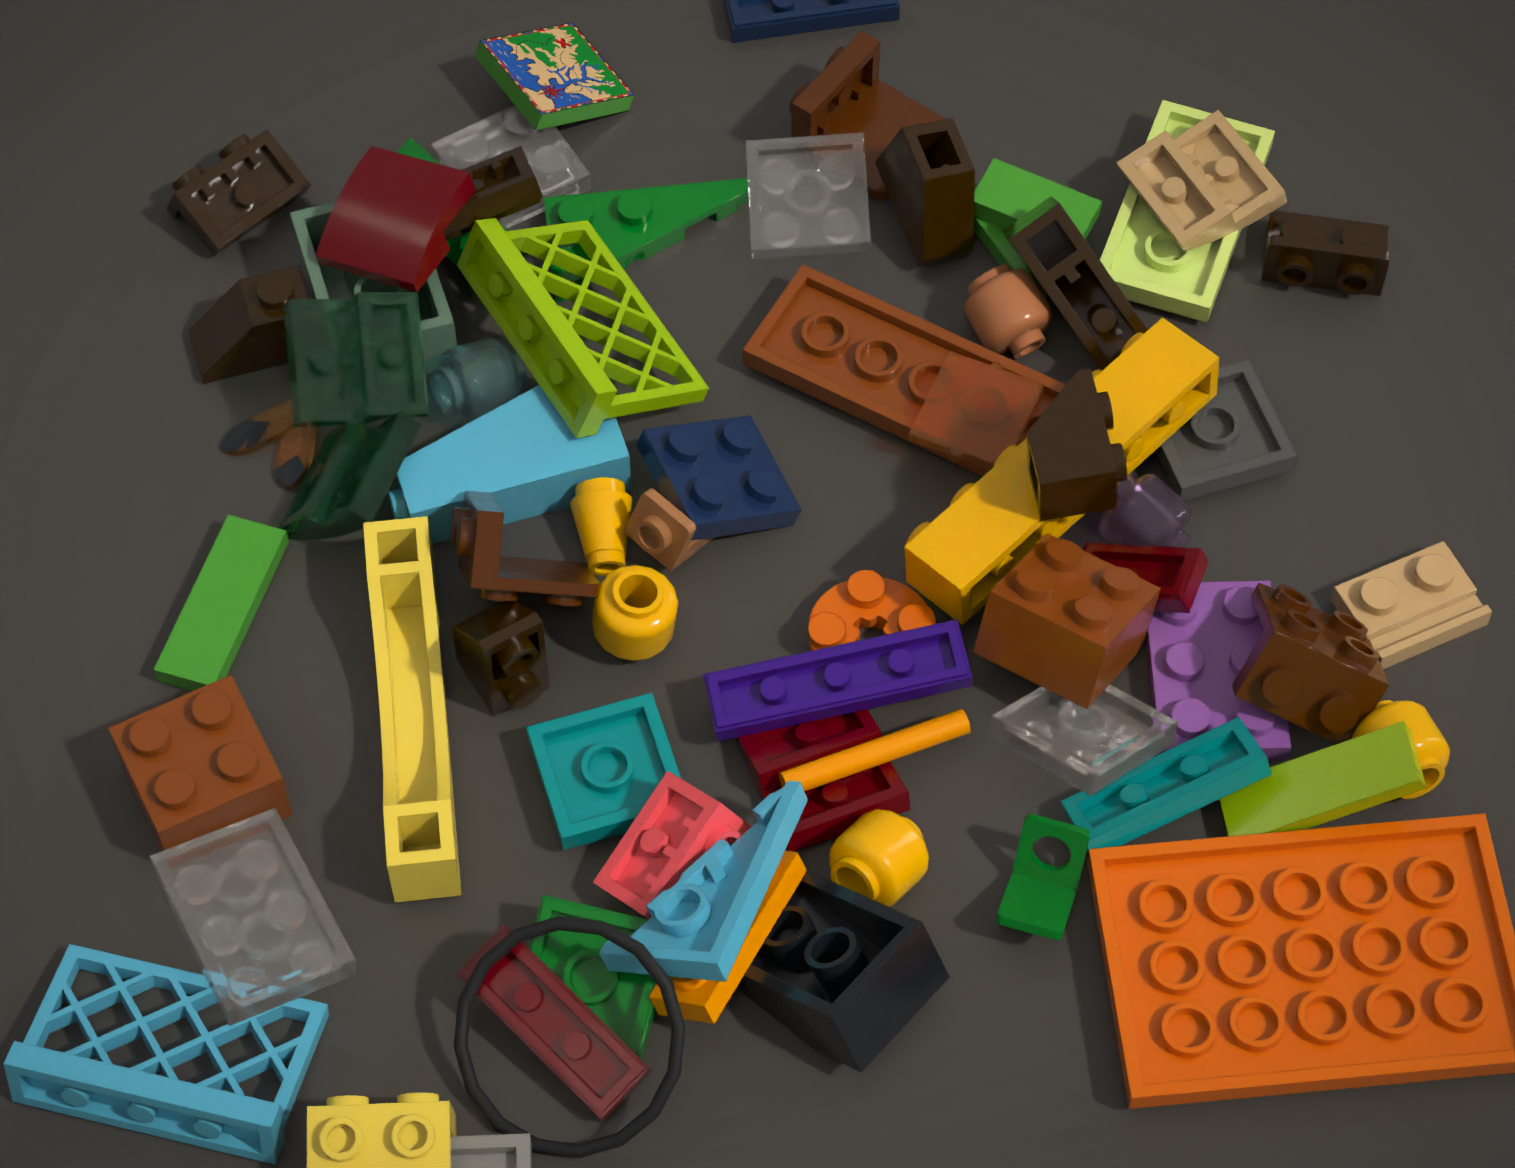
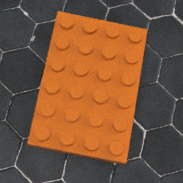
M1485 813L1089 849L1087 866L1129 1109L1515 1073V933Z

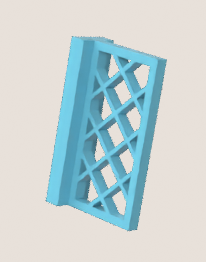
M69 944L23 1043L14 1041L3 1063L12 1102L276 1165L285 1144V1124L329 1017L328 1004ZM79 969L106 975L113 986L79 1002L71 990ZM153 987L172 992L177 1000L176 1003L144 1017L132 998ZM65 1001L68 1006L61 1009ZM122 1002L133 1022L97 1037L87 1017ZM218 1002L236 1006L242 1017L211 1032L207 1031L197 1014L198 1011ZM186 1017L197 1038L163 1053L152 1032ZM283 1017L306 1022L301 1036L275 1048L262 1028ZM75 1022L78 1023L88 1041L66 1052L43 1048L50 1033ZM251 1032L263 1053L229 1068L217 1047ZM142 1037L153 1057L131 1068L112 1064L107 1052ZM207 1052L218 1071V1074L194 1084L179 1080L172 1068ZM291 1059L289 1066L286 1069L283 1063ZM271 1068L274 1070L281 1082L274 1102L244 1095L238 1083Z

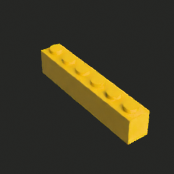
M1163 317L1145 333L1139 332L1133 335L1123 347L1120 355L1104 370L1097 369L1092 372L1097 393L1107 391L1109 394L1114 428L1107 430L1110 444H1122L1127 466V476L1217 395L1220 357ZM1026 438L1018 446L1016 444L1008 446L998 456L993 468L975 484L968 483L955 494L950 506L931 523L927 521L920 524L911 533L904 546L906 582L953 619H958V623L963 625L987 603L990 590L1047 533L1059 538L1085 514L1040 521L1028 472Z

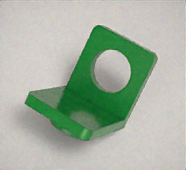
M1026 815L1013 871L998 909L996 922L999 925L1053 940L1062 939L1077 894L1091 835L1090 831L1083 827L1039 815ZM1047 836L1058 838L1068 846L1071 858L1063 865H1047L1041 862L1034 854V842L1039 838Z

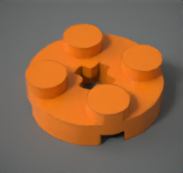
M861 570L852 574L848 581L833 586L816 602L809 619L808 645L810 651L859 641L860 630L870 627L883 631V635L929 626L936 624V617L923 598L910 587L896 580L883 578L873 570Z

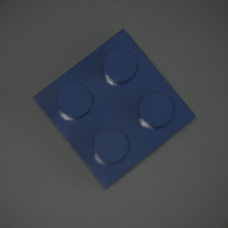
M751 415L643 429L636 446L661 495L695 523L696 531L691 541L793 526L801 512L797 500Z

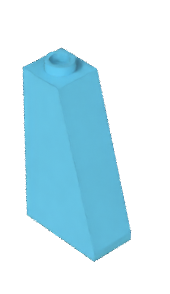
M537 385L395 463L398 489L388 491V498L394 519L428 516L431 541L434 544L450 539L453 507L463 508L465 491L491 493L504 512V525L570 507V501L575 497V487L588 479L600 477L615 478L625 484V492L631 491L630 455L616 417L604 419L597 435L576 438L541 386Z

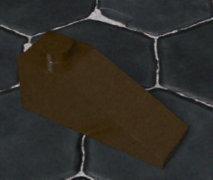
M1050 196L1002 231L1027 269L1101 370H1104L1120 355L1123 347L1133 335L1148 331V328L1062 205Z

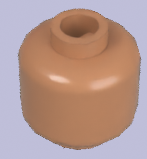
M1004 264L983 273L968 286L967 291L970 296L964 303L963 312L983 347L998 354L1011 352L1014 358L1018 359L1034 352L1045 343L1046 338L1043 332L1052 322L1053 309L1029 271L1023 269L1011 270L1009 265Z

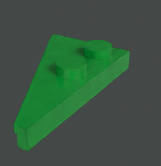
M749 178L544 197L546 224L555 225L588 220L625 270L631 262L640 259L645 260L685 239V229L712 215L716 221H719L736 212L739 206L751 202V186ZM579 243L558 245L561 249L591 261ZM551 264L553 274L578 285L582 283V277ZM554 295L555 303L566 301V299Z

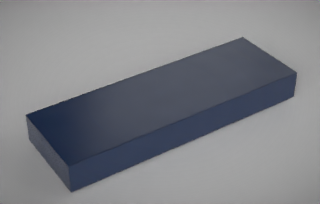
M723 0L732 43L899 20L900 16L898 0Z

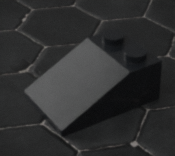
M807 870L738 984L737 989L813 1049L862 1073L950 976L923 922Z

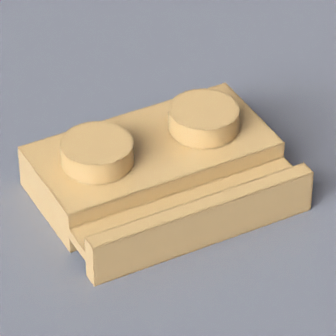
M1444 541L1334 586L1331 601L1338 611L1351 615L1366 626L1368 632L1365 638L1370 639L1374 650L1379 654L1378 660L1382 669L1488 625L1492 614L1488 604L1483 606L1476 596L1477 588Z

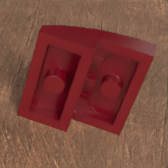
M371 146L349 177L329 216L316 253L319 264L417 293L450 251L443 232L476 190L470 173Z
M868 709L736 737L752 780L763 801L768 795L782 788L779 772L881 737V730ZM887 762L805 791L808 801L786 850L795 852L840 836L863 814L876 809L893 811L896 814L911 810L909 792L892 763Z

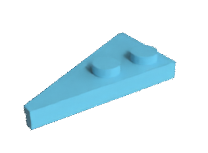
M787 781L780 790L768 795L752 810L757 822L731 846L723 839L717 841L681 874V878L673 887L662 891L646 906L651 918L630 937L644 944L668 976L726 982L808 801L800 781ZM609 940L603 944L599 954L608 971L649 975L635 955Z

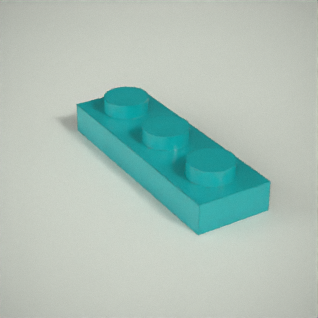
M1237 717L1063 799L1061 804L1070 824L1086 828L1090 831L1088 853L1089 849L1116 847L1126 844L1270 776L1272 773L1267 756L1240 717Z

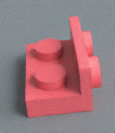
M667 771L593 883L649 920L651 915L646 906L662 891L673 887L681 878V874L717 841L723 839L731 846L752 826L719 801Z

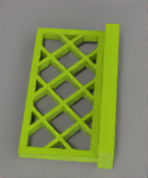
M496 218L475 220L457 266L576 438L597 435L604 419L697 403L704 400L710 388L588 220L505 231ZM579 243L591 261L561 249L558 245ZM520 251L543 260L542 268L527 263ZM550 264L582 277L581 286L548 272ZM590 281L613 291L620 300V303L587 289ZM548 292L573 302L571 311L557 305ZM580 306L612 319L611 328L579 315ZM620 324L643 333L651 345L618 332ZM579 335L604 345L601 354L587 348ZM611 349L643 362L642 370L639 371L609 358ZM651 366L673 375L679 384L671 385L649 375ZM609 378L634 388V392L616 395L617 389Z

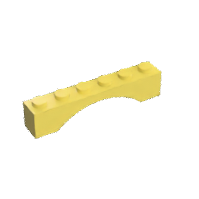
M428 516L363 523L366 571L375 650L382 741L383 817L386 861L394 902L461 896L435 563Z

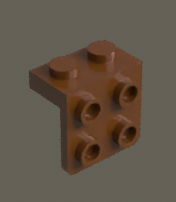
M861 31L845 48H837L828 59L825 69L811 84H802L792 97L789 106V112L792 114L791 148L874 198L887 200L890 198L875 161L902 127L944 120L946 118L879 80L881 41Z
M465 491L463 508L453 507L450 522V545L456 546V555L459 556L458 567L470 588L480 589L479 596L481 598L495 601L518 600L519 592L543 593L544 602L563 606L582 605L583 596H599L600 582L584 563L500 556L504 512L491 493Z
M1258 583L1251 596L1264 632L1232 683L1234 695L1337 744L1352 739L1353 732L1358 724L1369 713L1374 711L1389 687L1388 680L1378 660L1379 654L1374 650L1370 639L1365 638L1368 629L1359 620L1347 613L1334 611L1332 616L1311 607L1312 602L1304 594L1290 586L1279 584L1276 589H1273L1265 584Z

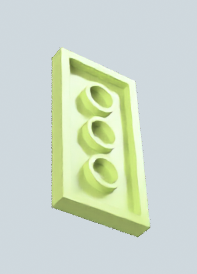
M1162 100L1146 143L1165 130L1174 139L1212 113ZM1225 117L1265 166L1272 148L1275 131ZM1129 184L1100 261L1127 300L1207 323L1241 229L1216 241L1183 251L1131 184Z

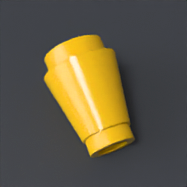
M592 478L579 483L575 487V497L570 501V507L588 568L594 575L607 576L616 569L626 566L625 558L627 555L628 535L624 533V530L631 516L632 497L625 492V484L615 478Z

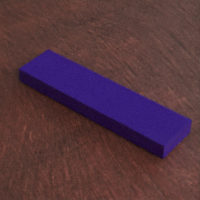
M958 619L703 674L717 742L973 686L972 674Z

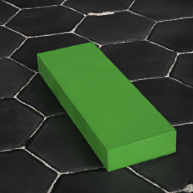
M227 515L154 667L157 681L194 691L227 677L289 544L286 530Z

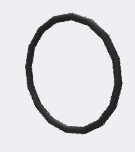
M556 916L514 929L479 959L458 999L453 1047L465 1090L493 1128L502 1134L528 1133L503 1118L481 1089L467 1045L471 1004L490 967L520 942L558 930L600 935L635 955L660 987L672 1028L668 1070L649 1107L617 1133L580 1144L538 1139L530 1134L533 1152L582 1158L624 1146L659 1117L681 1075L686 1027L672 980L644 944L603 921Z

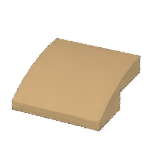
M1219 110L1174 139L1166 130L1116 162L1120 172L1183 251L1223 238L1254 223L1287 203L1285 190Z

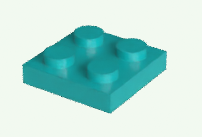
M652 692L526 727L530 749L563 850L626 833L666 772L669 771L681 778Z

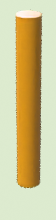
M959 709L779 772V780L782 787L785 786L787 781H800L805 792L971 733L970 723L965 711Z

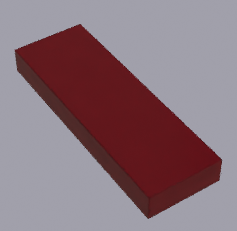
M504 924L456 975L467 984L479 959L512 931ZM520 942L490 967L476 995L601 1120L605 1121L653 1071L523 942Z

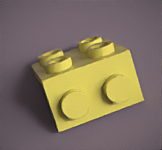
M406 1093L397 1096V1103L369 1104L368 1097L357 1095L327 1098V1106H307V1168H451V1136H456V1113L450 1101H439V1095L435 1093Z

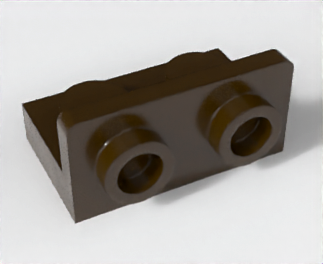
M268 129L252 140L246 134L237 137L219 152L218 156L221 158V161L205 172L198 165L183 174L172 185L175 192L168 204L167 211L174 219L182 214L214 256L304 195L311 186Z
M521 146L462 169L470 173L476 190L443 232L446 240L458 237L471 231L475 220L490 218L498 220L518 213L541 201L543 195Z
M1274 210L1269 215L1261 280L1282 283L1291 287L1307 286L1342 291L1350 295L1366 294L1381 296L1390 262V252L1387 250L1389 225Z

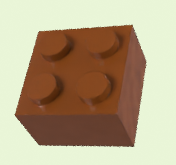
M1047 533L990 590L973 653L1088 709L1142 649L1161 588L1139 578L1135 572L1127 568L1116 567L1083 551L1077 544L1071 541L1058 539Z
M232 675L108 727L121 767L170 870L293 816L283 777Z

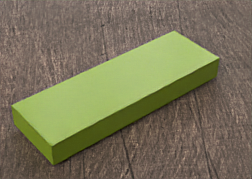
M1402 721L1270 767L1272 775L1221 798L1220 804L1228 836L1309 829L1421 791L1427 787L1411 730Z

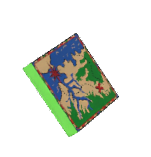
M573 22L479 40L474 55L535 130L629 111L635 96Z

